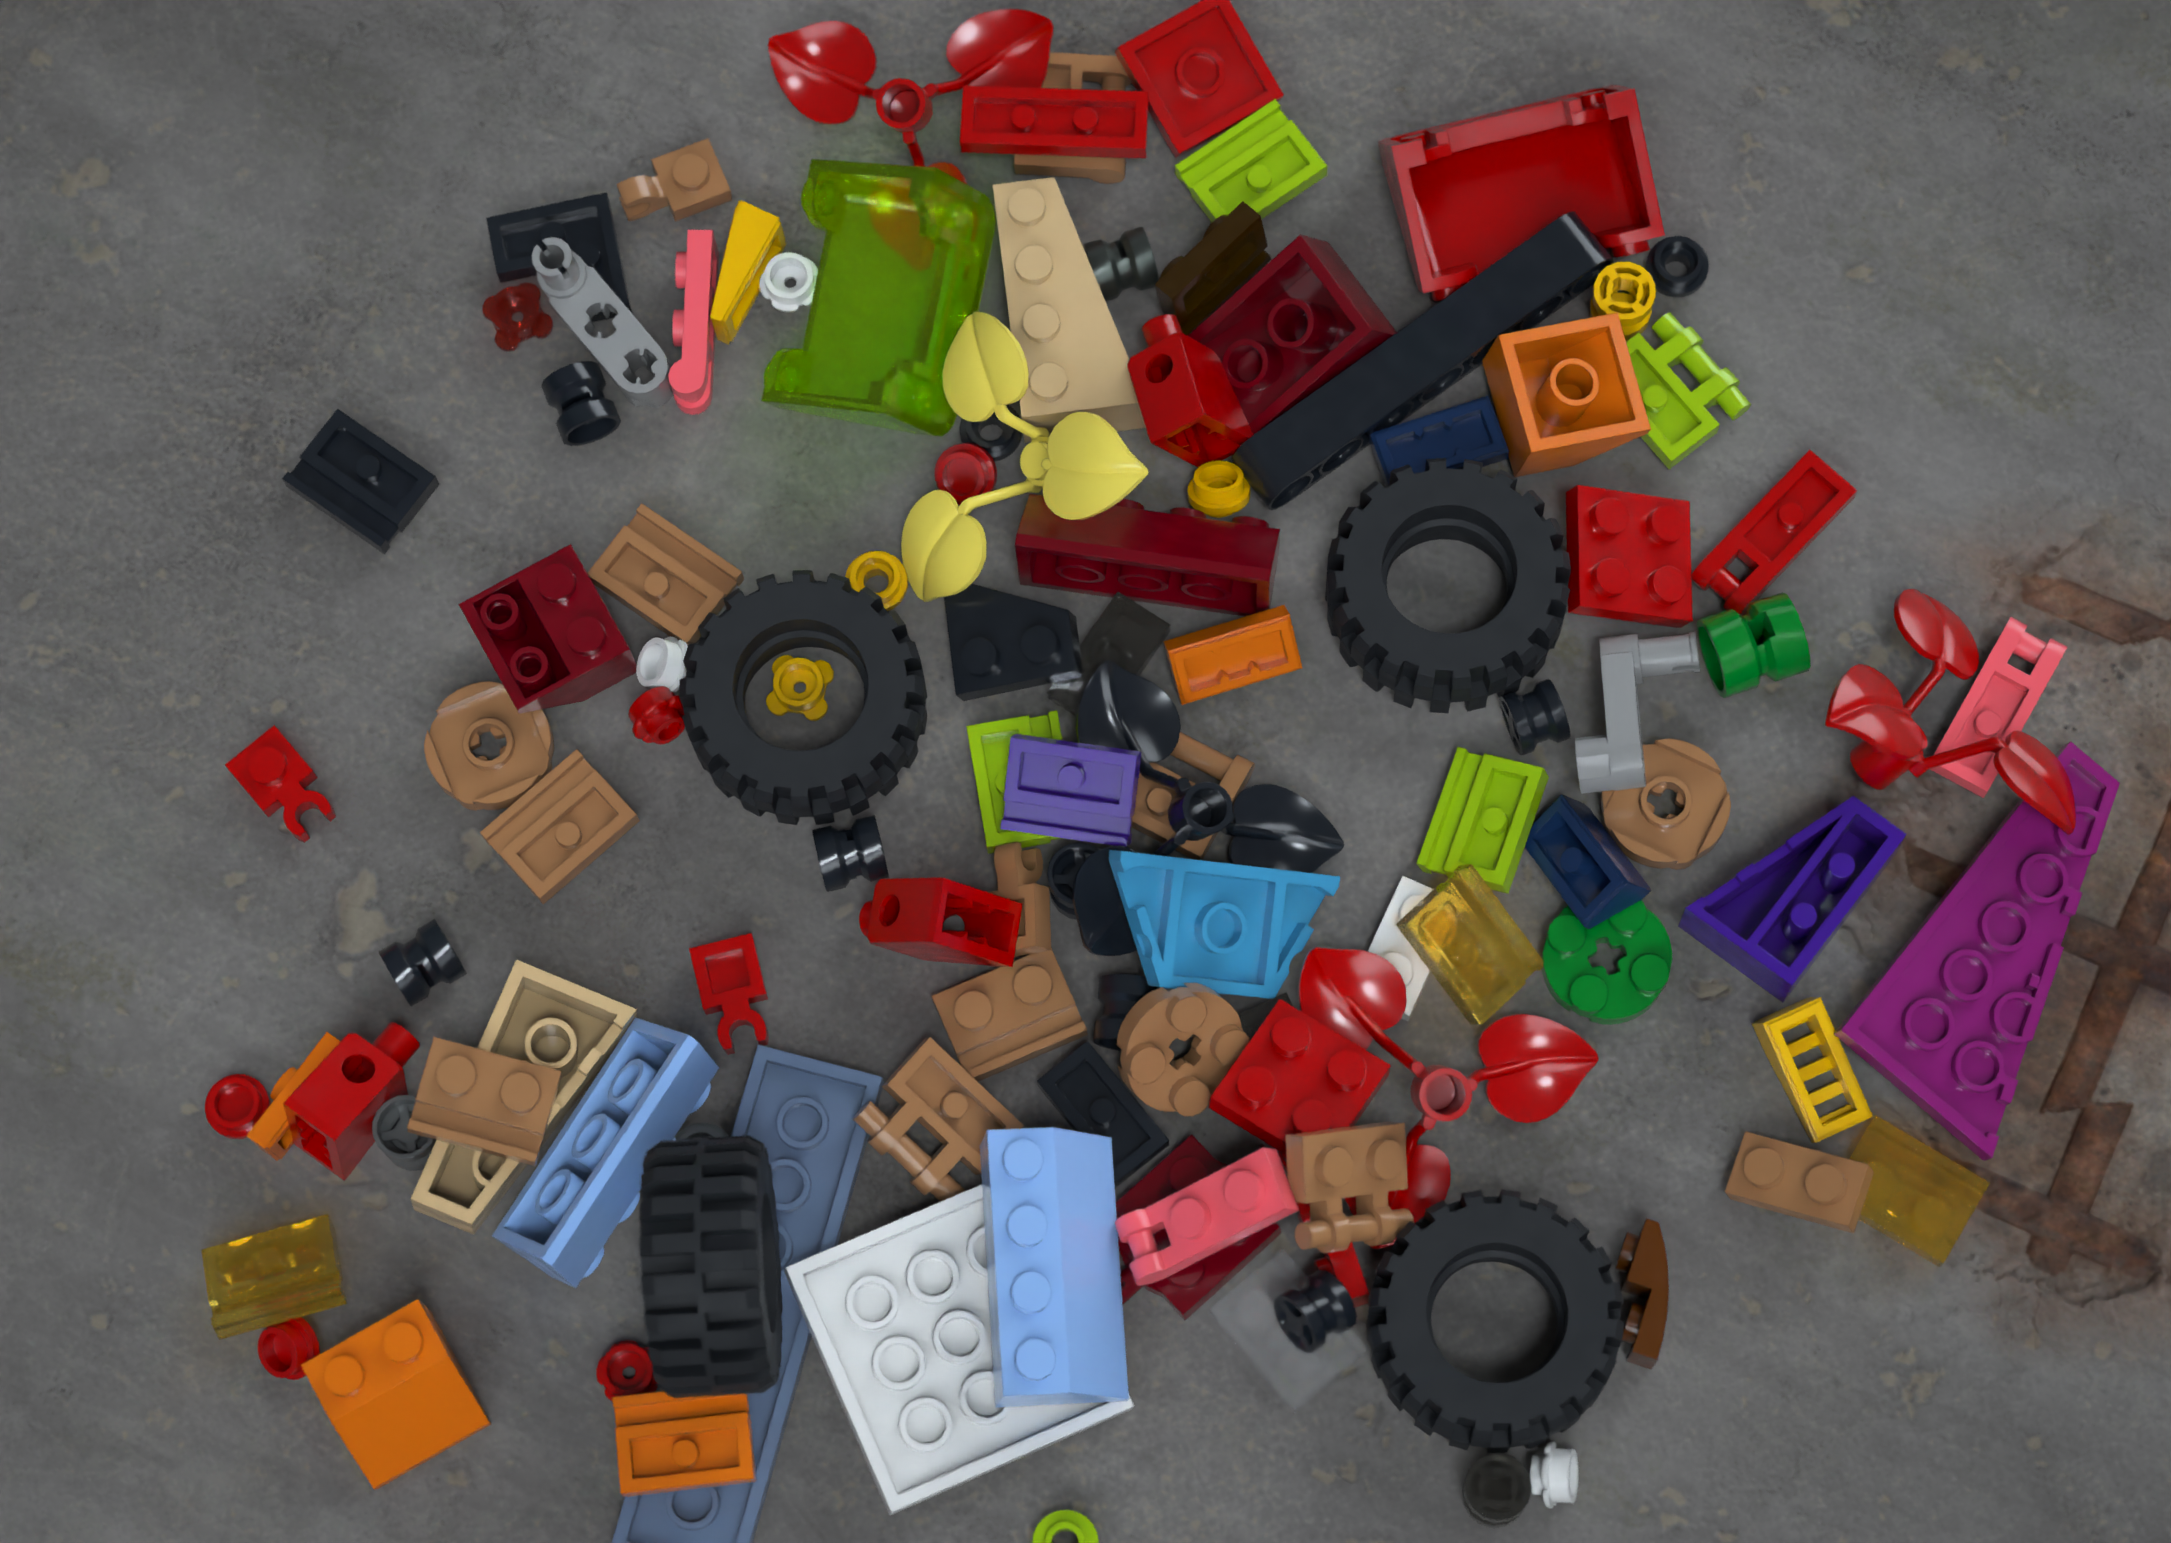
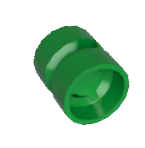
M1783 592L1749 603L1745 615L1741 616L1737 611L1729 609L1698 619L1697 636L1706 669L1716 691L1723 698L1757 688L1761 676L1766 675L1776 682L1807 672L1811 667L1810 652L1803 625L1793 602Z

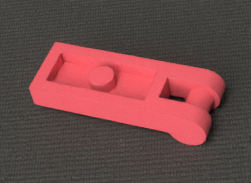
M688 230L687 251H677L675 260L677 289H685L684 309H674L672 337L674 347H682V356L670 368L668 378L677 406L684 413L691 415L700 414L705 411L712 400L715 331L710 315L718 282L719 252L713 230Z
M2010 617L1934 755L1991 737H1999L2005 741L2011 732L2022 731L2063 657L2067 646L2050 638L2048 643L2025 632L2028 625ZM2012 654L2035 665L2030 675L2007 663ZM1993 752L1980 753L1930 769L1982 798L1985 797L1998 774L1993 762L1995 755Z
M1263 1147L1145 1209L1132 1211L1119 1217L1114 1224L1120 1241L1128 1243L1134 1261L1129 1266L1136 1285H1147L1160 1281L1299 1211L1277 1149ZM1165 1228L1171 1246L1159 1251L1153 1234Z

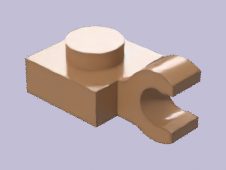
M709 138L651 159L655 176H635L617 184L621 195L619 200L628 221L643 218L669 206L674 220L678 221L732 201L730 187Z
M1018 842L996 846L994 865L997 873L998 890L989 893L1023 904L1014 957L1050 951L1049 887L1036 884L1043 871L1041 850L1034 848L1022 851L1021 843Z

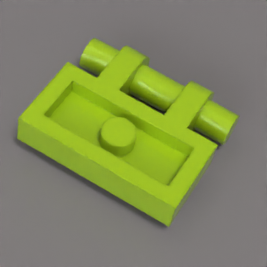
M1668 312L1652 326V330L1664 342L1662 346L1654 350L1639 332L1629 339L1626 344L1651 427L1649 433L1641 436V438L1670 470L1718 432L1720 424L1707 409L1718 404L1734 421L1751 407V403L1737 388L1740 381L1729 368L1720 369L1702 349L1701 345L1704 341L1691 326L1684 328L1672 313ZM1682 363L1701 385L1691 392L1672 371L1671 368Z

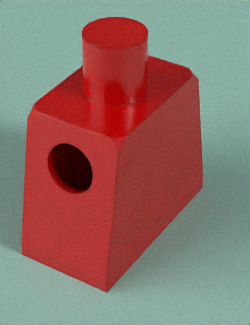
M1164 314L1150 319L1141 329L1148 348L1130 357L1127 366L1151 444L1196 467L1211 461H1222L1232 456L1245 441L1253 436V432L1219 357L1212 349L1185 335L1175 315Z
M942 877L880 879L875 885L873 900L867 901L861 908L859 925L870 944L917 959L934 962L1013 967L1023 904ZM951 916H960L964 921L965 931L942 930L943 923Z
M390 1022L372 1044L357 1033L351 1032L347 1034L283 1103L294 1145L345 1181L375 1142L372 1135V1122L378 1109L389 1099L408 1095L403 1067L420 1048L417 1039L395 1022Z

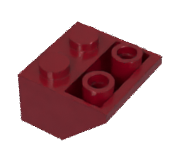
M571 544L459 604L519 714L585 701L636 673L637 664L629 646Z

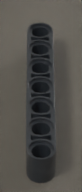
M1575 212L1562 215L1258 431L1236 450L1231 461L1241 468L1244 478L1270 510L1284 506L1369 446L1370 434L1398 425L1482 365V361L1498 335L1534 328L1595 283L1598 274L1606 266L1614 263L1613 258Z

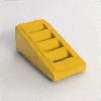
M741 200L738 201L734 210L710 315L717 340L726 344L734 340L761 291L759 286L760 277L764 273L768 262L781 254L787 244L779 217Z
M1821 997L1805 998L1752 1023L1760 1044L1812 1143H1817L1873 1117L1839 1038L1834 1035V1026ZM1806 1022L1811 1033L1786 1044L1782 1033ZM1818 1046L1823 1057L1797 1068L1793 1057ZM1831 1070L1835 1081L1809 1093L1807 1092L1803 1082ZM1843 1093L1848 1103L1847 1105L1818 1117L1814 1106Z

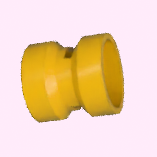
M1616 262L1606 266L1598 274L1593 286L1589 318L1618 312L1626 342L1638 332L1641 334L1648 326L1656 297L1655 282L1651 274L1641 265L1632 262ZM1619 290H1625V291L1629 292L1630 294L1618 293V291H1619Z

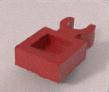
M275 725L225 764L229 772L268 818L282 806L284 807V823L292 835L301 842L305 843L310 839L305 829L300 825L301 815L306 810L318 809L330 822L336 818L333 807L322 794L312 790H304L318 777Z
M752 933L689 948L705 1014L709 1015L723 1011L724 1016L718 1024L717 1036L724 1052L727 1055L735 1053L732 1034L737 1027L742 1025L752 1027L755 1030L758 1044L766 1046L769 1040L767 1026L761 1015L752 1010L750 1005L768 1000Z

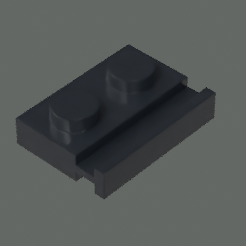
M339 409L334 412L299 456L301 461L291 473L287 472L282 478L289 489L384 555L389 550V543L399 531L401 533L404 531L440 485L435 475Z

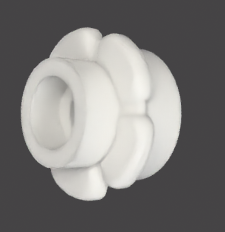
M793 252L781 253L768 262L764 273L761 275L759 285L764 298L772 301V306L775 309L783 312H795L799 306H808L818 297L820 284L816 278L819 276V271L810 259ZM788 279L796 281V285L793 288L785 286V282Z
M673 636L665 639L656 637L649 640L642 648L637 660L636 673L639 682L651 689L665 686L672 692H677L680 679L685 678L687 672L683 663L688 648L686 642L678 640Z
M1548 1442L1544 1450L1545 1455H1533L1530 1467L1531 1492L1533 1495H1542L1543 1502L1547 1508H1553L1557 1503H1574L1578 1490L1577 1453L1575 1449H1556L1555 1442Z

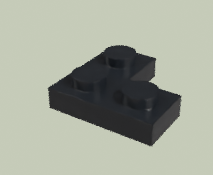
M607 192L486 218L496 272L500 283L536 276L537 271L532 264L533 249L538 245L544 252L547 248L542 240L555 237L565 241L571 251L580 256L588 267H593L632 313ZM563 266L558 268L562 274L565 273L566 270ZM599 312L591 318V321L596 322L614 318L617 314L610 312L609 318H606L603 312Z
M1088 1041L1037 1080V1086L1074 1131L1111 1137L1115 1188L1169 1146V1139Z

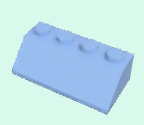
M635 1017L492 1234V1237L550 1277L574 1288L578 1286L582 1278L589 1276L601 1262L604 1254L603 1246L617 1224L625 1221L633 1213L639 1202L641 1175L644 1173L643 1161L647 1155L646 1152L660 1141L675 1140V1135L688 1115L698 1110L710 1093V1082L719 1067L700 1043L688 1034Z
M1054 1127L987 1130L980 1144L995 1408L1128 1401L1118 1233L1114 1224L1117 1220L1111 1137Z

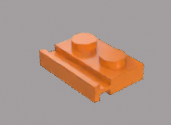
M664 1392L612 1397L613 1408L615 1409V1434L621 1495L629 1497L756 1482L751 1417L748 1404L749 1395L734 1394L673 1398Z

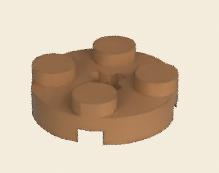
M478 682L456 690L444 699L436 710L438 715L431 724L430 733L428 730L426 733L424 752L433 777L446 794L459 801L463 807L469 810H499L510 807L552 771L554 737L543 710L519 714L502 683ZM491 731L495 739L506 737V746L500 749V756L496 759L488 760L486 756L476 758L473 755V750L481 746L479 736L484 732Z
M1677 739L1655 740L1654 744L1643 745L1646 787L1602 791L1600 799L1602 825L1622 852L1635 862L1659 869H1686L1697 859L1708 854L1720 840L1730 815L1729 791L1727 793L1726 783L1720 775L1722 771L1708 753L1693 744ZM1666 789L1673 790L1677 793L1675 804L1682 808L1683 811L1678 816L1669 814L1665 819L1653 814L1655 807L1647 802L1648 796L1650 794L1661 796Z
M1184 983L1187 987H1178L1170 991L1161 987L1151 991L1130 1009L1118 1032L1117 1046L1121 1049L1120 1062L1122 1066L1118 1065L1120 1077L1126 1086L1148 1106L1164 1112H1178L1183 1116H1195L1206 1109L1211 1095L1250 1040L1242 1029L1240 1017L1235 1009L1216 991L1203 984ZM1192 1035L1193 1041L1189 1052L1184 1057L1172 1061L1175 1054L1169 1048L1171 1043L1176 1038L1186 1041Z

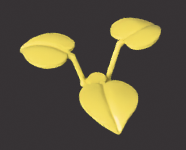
M975 311L969 315L950 346L942 373L944 394L952 410L964 420L983 422L995 412L1001 422L1031 438V442L1024 447L1020 456L1021 470L1027 479L1024 482L969 497L960 506L954 497L945 490H933L915 503L904 524L901 552L908 581L917 597L924 602H930L937 598L952 596L962 592L975 581L983 569L986 560L987 542L982 525L977 519L969 516L974 509L1025 493H1039L1043 488L1044 501L1056 515L1069 520H1083L1098 515L1120 502L1149 473L1148 469L1130 452L1116 430L1099 415L1090 412L1069 414L1053 428L1050 436L1047 428L1035 427L1013 415L1006 405L1019 401L1028 389L1029 372L1027 361L1019 342L1010 330L996 317L984 312Z

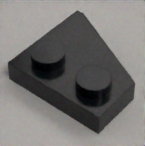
M971 584L956 595L944 597L955 693L961 700L967 701L1084 677L1076 616L1069 610Z

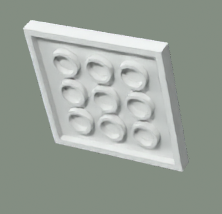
M982 1184L785 1267L784 1273L889 1516L1130 1411L1134 1407L1129 1395L1128 1401L995 1408Z

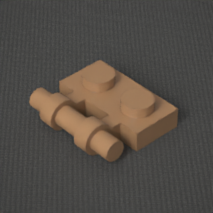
M931 1037L923 1039L881 1086L900 1104L897 1109L887 1117L876 1105L868 1101L853 1117V1120L870 1135L867 1142L880 1155L888 1152L912 1175L910 1183L924 1196L930 1192L940 1202L965 1191L948 1174L959 1160L975 1175L981 1174L980 1144L987 1130L1022 1129L1024 1126ZM916 1120L942 1143V1146L931 1157L905 1134Z
M1382 1122L1286 1135L1288 1182L1297 1203H1310L1311 1222L1300 1223L1295 1229V1241L1301 1249L1317 1248L1323 1253L1346 1250L1352 1242L1363 1241L1369 1246L1389 1244L1395 1240L1396 1235L1410 1221L1414 1223L1413 1216L1408 1209L1392 1210L1388 1206L1389 1191L1408 1189L1405 1123ZM1356 1196L1357 1215L1346 1217L1342 1211V1198Z

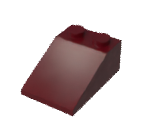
M1300 234L1188 336L1215 351L1254 435L1397 332L1330 243Z

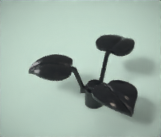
M1110 660L1105 661L1095 670L1082 692L1076 716L1078 743L1142 752L1139 770L1141 775L1148 780L1175 790L1177 794L1172 799L1168 808V820L1174 833L1152 855L1169 856L1175 849L1183 845L1186 840L1199 841L1222 830L1224 834L1234 836L1228 852L1231 864L1313 873L1323 863L1343 849L1344 842L1330 821L1306 799L1284 787L1272 784L1254 785L1239 792L1232 804L1228 792L1216 783L1201 782L1191 786L1189 780L1185 777L1178 779L1152 768L1149 763L1160 762L1167 758L1174 751L1178 743L1181 724L1176 706L1170 697L1157 685L1126 671ZM1110 846L1097 850L1086 858L1075 875L1072 895L1074 911L1083 946L1091 954L1120 956L1137 951L1109 863L1110 850L1137 853L1129 847Z

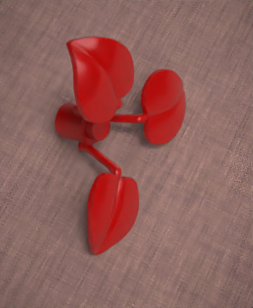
M1000 9L973 16L954 31L946 46V56L949 63L962 76L955 80L938 84L929 83L923 88L905 78L890 80L881 89L866 86L876 72L877 57L869 38L860 29L841 21L817 22L795 31L774 35L768 40V50L771 65L781 89L794 107L809 119L827 125L844 124L851 120L857 112L861 95L867 99L875 100L877 113L881 120L894 130L902 133L903 141L906 143L912 157L914 168L897 165L885 170L877 178L870 190L868 211L874 230L882 241L899 254L914 270L922 272L938 264L953 250L964 233L971 212L970 189L966 178L958 167L948 162H938L925 167L924 156L917 141L916 132L922 130L932 117L933 104L931 99L938 95L960 91L963 89V85L1042 88L1049 67L1054 25L1049 18L1022 9Z
M1917 589L1904 590L1895 599L1894 618L1899 631L1909 645L1923 657L1932 660L1930 673L1903 705L1898 689L1885 675L1868 665H1855L1837 682L1827 711L1825 722L1827 727L1842 730L1863 739L1862 742L1850 751V761L1858 776L1870 787L1884 790L1908 770L1915 777L1919 778L1931 768L1980 753L1993 752L1995 753L1993 759L1995 769L2010 789L2069 836L2074 832L2073 830L2076 826L2075 801L2070 779L2059 759L2034 737L2022 731H2013L2006 737L2005 741L1999 737H1991L1926 758L1923 756V750L1928 745L1927 737L1921 727L1912 719V713L1942 678L1946 669L1963 680H1968L1978 669L1979 653L1976 642L1968 627L1951 609Z
M1315 947L1306 955L1300 972L1298 996L1300 1010L1365 1050H1367L1374 1039L1415 1076L1410 1089L1411 1099L1415 1107L1423 1114L1406 1136L1408 1189L1388 1192V1206L1392 1210L1408 1209L1413 1216L1414 1223L1424 1216L1427 1208L1445 1200L1451 1179L1449 1160L1445 1153L1434 1146L1417 1144L1421 1135L1435 1127L1437 1120L1452 1121L1461 1117L1471 1104L1472 1091L1477 1089V1085L1481 1081L1487 1080L1486 1096L1488 1102L1499 1114L1515 1122H1538L1558 1112L1569 1101L1583 1078L1599 1060L1597 1052L1591 1045L1566 1026L1536 1015L1512 1014L1492 1022L1481 1032L1478 1038L1477 1049L1485 1068L1475 1070L1466 1078L1459 1071L1443 1065L1425 1067L1383 1032V1030L1393 1027L1400 1021L1405 1012L1407 1002L1406 986L1403 978L1395 966L1388 960L1365 950ZM1356 1196L1344 1198L1352 1215H1357ZM1395 1240L1389 1244L1376 1245L1370 1247L1374 1249L1385 1248L1393 1245L1395 1243Z

